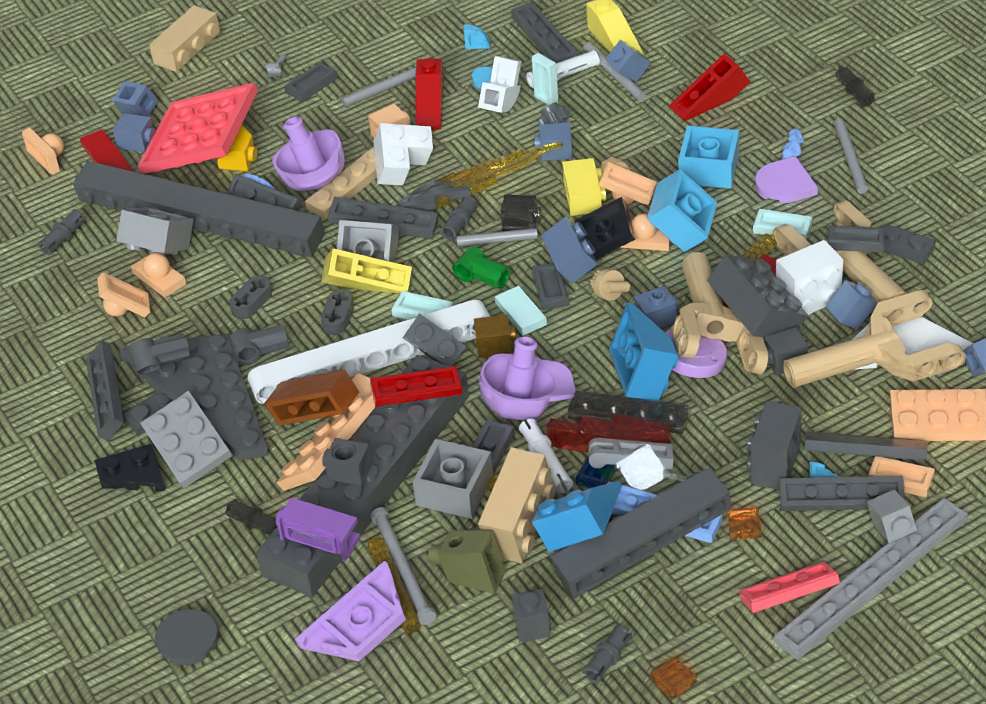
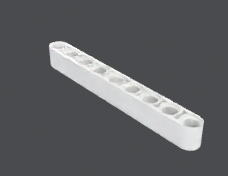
M470 300L422 315L461 343L476 338L474 318L490 317L486 307L480 300ZM416 318L258 366L249 372L247 380L257 402L264 404L280 382L344 369L351 378L357 373L364 374L415 358L416 355H424L423 352L403 339V336Z

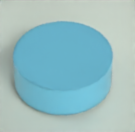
M480 67L472 72L473 85L481 89L482 82H489L491 80L493 68Z

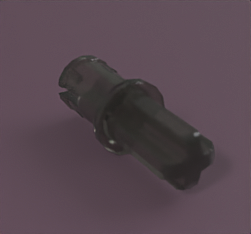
M839 67L835 76L846 87V93L853 95L862 107L870 106L875 100V95L867 89L863 79L856 77L848 67Z
M236 500L227 504L225 514L246 524L249 530L255 528L271 535L277 527L276 518L263 513L260 507L252 508Z

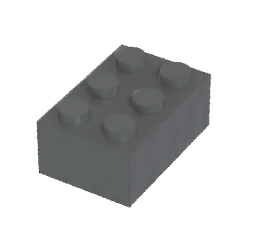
M725 254L707 280L753 336L764 337L794 327L798 330L809 316L801 307V301L788 292L784 281L776 277L771 272V266L762 259L754 260L742 255L733 256Z

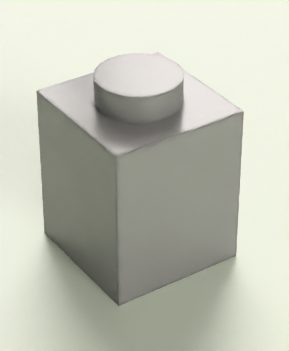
M895 489L867 501L874 527L888 543L917 531L910 505Z

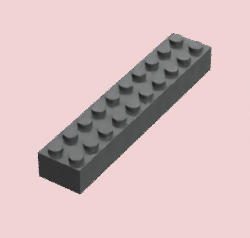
M416 355L402 374L449 366ZM458 370L462 385V395L375 407L349 439L369 444L372 466L363 485L358 486L328 480L325 468L299 500L357 517L358 522L352 532L359 533L361 536L372 522L371 512L376 508L383 507L434 440L437 439L468 399L469 392L466 372ZM278 526L256 552L262 577L312 598L343 559L341 554H334L289 540L286 537L284 540H281Z

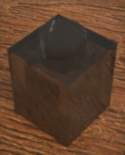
M504 194L501 208L502 231L531 229L536 227V223L541 222L542 210L541 207H537L536 196Z

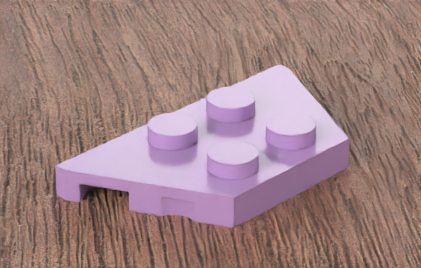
M382 562L295 638L297 645L301 649L360 661L399 627L406 618L388 563Z

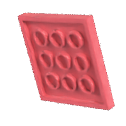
M254 82L171 102L137 166L142 174L157 173L168 168H179L186 164L201 163L204 160L220 159L226 156L258 92Z

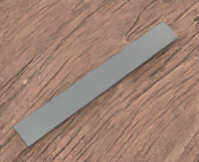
M942 498L914 521L917 531L883 546L840 581L839 584L835 585L775 634L774 643L796 660L802 658L967 521L968 513L946 498Z

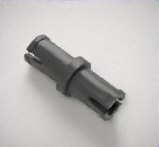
M471 196L464 197L458 207L452 209L449 213V219L440 230L441 235L445 239L453 240L456 238L461 228L466 227L470 222L471 214L478 207L475 198Z
M73 209L60 223H55L52 226V231L38 242L39 248L45 246L41 251L46 255H51L61 243L71 239V234L85 222L84 216L79 219L82 213L77 209Z
M616 625L605 642L599 643L595 648V655L582 670L583 675L587 674L585 678L588 681L599 683L608 668L618 662L620 652L632 639L631 633L626 636L629 629L625 626Z

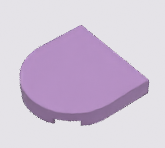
M796 156L769 163L763 166L756 174V191L766 200L771 198L780 200L779 203H790L818 195V187Z

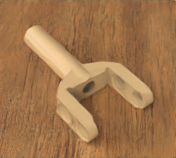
M844 200L834 205L833 210L838 226L871 227L872 222L849 201ZM784 224L773 229L774 241L786 256L811 246L791 225ZM835 250L843 259V272L856 284L862 282L872 290L870 295L877 302L907 294L866 256L868 252Z
M701 252L690 253V255L683 259L682 268L693 303L680 309V315L676 317L675 323L671 327L678 355L693 359L698 351L701 336L727 342L734 341L736 342L744 369L750 373L763 374L768 363V351L763 337L753 336L734 312L723 306L720 295L707 281L713 273L708 257Z
M918 290L878 302L863 337L784 361L783 368L787 382L792 388L873 363L879 364L894 376L914 382L959 367L965 361L966 354L959 344L948 342L906 355V349L892 326L921 318L932 307L933 301L925 290Z

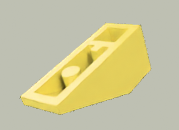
M595 0L586 3L587 27L609 52L612 51L621 39L644 55L620 8L612 0Z
M333 248L326 255L321 282L351 289L401 294L402 291L408 292L412 267Z

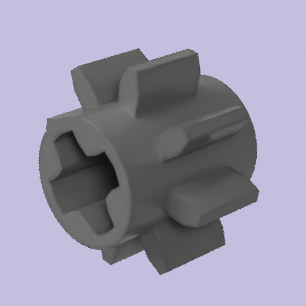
M554 102L540 110L542 117L537 121L539 124L567 123L566 119L571 114L566 105L559 107L557 102Z

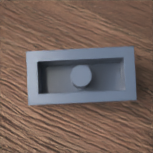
M566 216L542 234L541 237L557 271L573 284L598 265L593 255L596 252L595 248L585 238L587 232L579 222L574 224Z

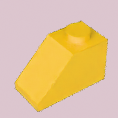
M241 125L228 154L223 158L217 159L219 169L248 172L252 162L256 161L257 147L253 144L252 135L243 125Z

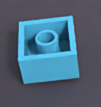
M687 126L678 159L679 169L699 186L731 189L739 158V130Z
M679 169L657 183L647 219L654 227L666 235L673 244L677 245L683 252H686L708 239L717 202L686 173Z

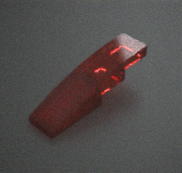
M618 414L613 415L611 422L582 416L579 424L550 418L547 424V436L551 441V447L589 452L588 444L593 438L671 444V426Z

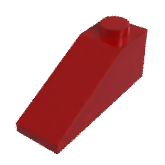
M724 53L681 93L669 107L685 122L732 100L750 83V80L741 68Z
M442 58L417 59L415 75L416 126H430L431 130H441L444 93Z

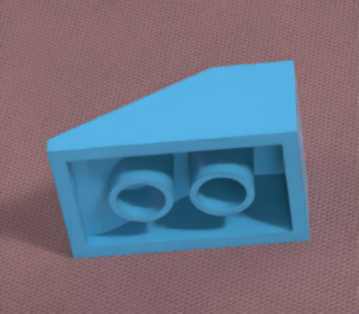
M627 302L611 342L609 352L625 396L659 402L662 392L667 390L670 372L677 365L678 352L674 347L672 339L633 303Z
M620 481L584 491L575 490L566 497L557 500L548 499L538 506L532 523L547 550L551 552L603 535L622 487Z

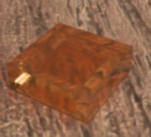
M758 508L731 509L727 511L730 540L761 538Z
M674 656L651 673V681L669 698L674 700L697 683V676Z

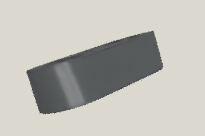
M255 276L249 279L230 299L232 315L237 319H247L253 316L272 296L270 280L264 276Z
M338 289L331 292L328 296L321 315L322 328L325 333L338 335L346 330L354 309L353 295L350 291Z

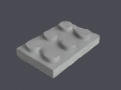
M189 391L140 423L183 489L233 456Z

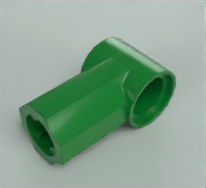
M473 246L469 247L452 265L453 273L463 282H470L472 279H476L501 289L507 285L511 274L510 267L487 259L484 252Z

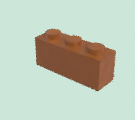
M344 369L280 382L264 404L277 424L285 425L344 414L359 394V391Z

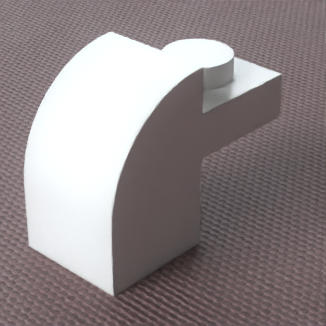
M501 56L494 57L491 80L489 82H482L479 108L500 113L510 111L518 98L521 85H517L521 61Z

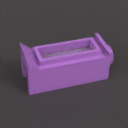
M290 498L286 506L279 510L276 517V525L278 526L281 540H284L286 537L289 540L334 554H341L344 562L347 561L361 538L359 533L352 532L358 522L357 517L294 498Z

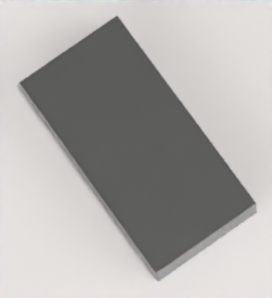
M319 62L284 86L285 93L300 102H304L338 79L337 71Z
M830 225L827 243L834 250L884 253L885 228Z
M554 263L532 266V274L541 309L547 310L569 306L563 276L557 271Z

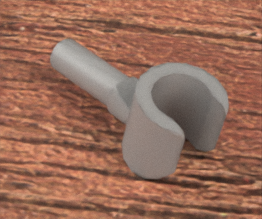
M281 54L276 62L266 63L267 78L281 77V66L287 58L285 54Z

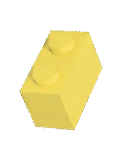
M594 158L562 162L563 182L570 216L588 214L602 207V201H606L605 188L599 186L602 173L601 168L595 167Z

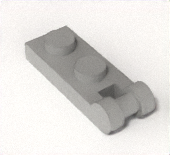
M593 438L588 444L589 464L594 468L604 467L605 464L619 465L625 468L633 466L648 467L652 470H672L673 467L672 444L608 438Z

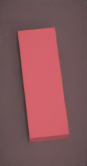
M821 562L741 589L739 594L741 602L752 613L837 585L840 582L838 573L826 562Z

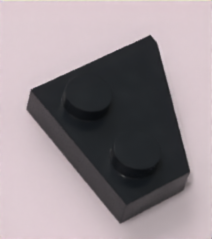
M151 444L94 460L102 488L138 490L139 486H154L157 492L165 491Z

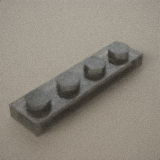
M577 390L575 396L571 398L568 408V419L675 434L684 433L689 414V405Z

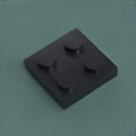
M622 197L575 220V223L579 222L586 230L587 235L585 238L596 250L593 254L595 259L636 240L627 203Z

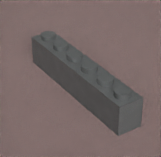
M710 467L701 472H695L687 480L676 486L668 487L657 497L640 503L635 509L625 515L613 518L607 524L603 535L560 548L551 556L554 573L570 596L575 599L731 510L730 492Z

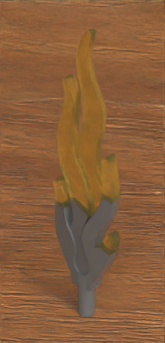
M562 142L546 144L524 154L521 148L513 153L479 163L457 176L455 172L420 186L398 201V204L395 206L424 211L443 207L450 204V200L475 194L496 184V176L518 170L539 155L563 147Z

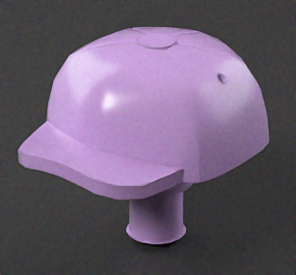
M292 117L284 123L283 128L286 130L290 140L273 156L272 162L280 178L288 187L296 191L319 189L329 184L341 173L345 157L341 141L335 131L327 129L313 132L307 131L301 117Z
M519 337L514 341V354H495L483 364L478 376L481 397L484 402L499 416L507 419H536L547 410L552 401L573 398L576 392L571 371L559 362L542 360L535 357V350L538 344L529 337Z

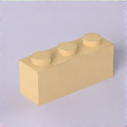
M193 5L149 44L153 64L177 72L220 33L217 13Z

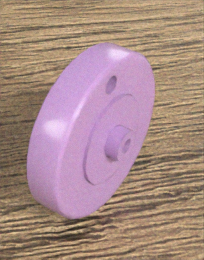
M669 329L665 333L672 339L674 347L677 351L672 330ZM701 336L695 357L688 359L678 355L677 365L672 370L681 375L694 378H707L717 375L725 366L728 356L727 348L720 339H709Z

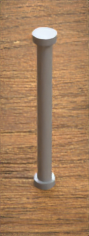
M384 507L376 508L370 514L371 520L374 524L378 525L418 611L417 619L422 625L430 624L436 619L437 615L434 609L429 607L388 520L389 513Z

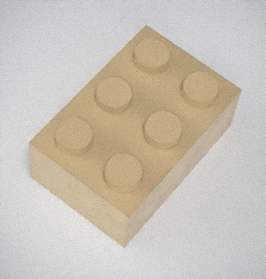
M513 447L510 448L478 522L480 530L493 531L502 559L523 564L526 554L531 553L534 547L536 529L532 520L538 506L545 500L554 499L556 486L552 482L551 469L548 467L546 456L543 454Z

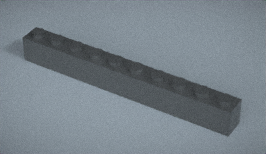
M90 161L85 163L73 182L79 200L87 204L92 203L117 210L141 207L154 208L194 218L192 228L201 232L215 233L225 238L231 237L250 244L264 245L271 249L292 252L295 255L312 257L325 234L321 217Z

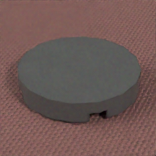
M184 609L174 612L163 619L157 628L155 640L159 654L163 658L169 659L170 663L175 665H191L203 661L208 657L207 654L212 649L213 651L218 645L219 633L215 620L208 613L198 609Z

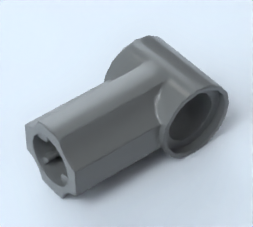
M283 325L256 332L246 328L238 329L231 334L229 340L237 362L244 366L254 364L258 361L260 355L289 347Z
M183 334L154 341L152 338L137 340L128 346L136 372L139 375L151 373L162 365L185 360L190 356L189 345Z

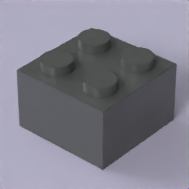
M766 401L763 411L757 412L754 423L755 434L750 433L747 441V451H751L747 460L746 470L751 472L752 485L780 490V478H791L800 451L802 407Z

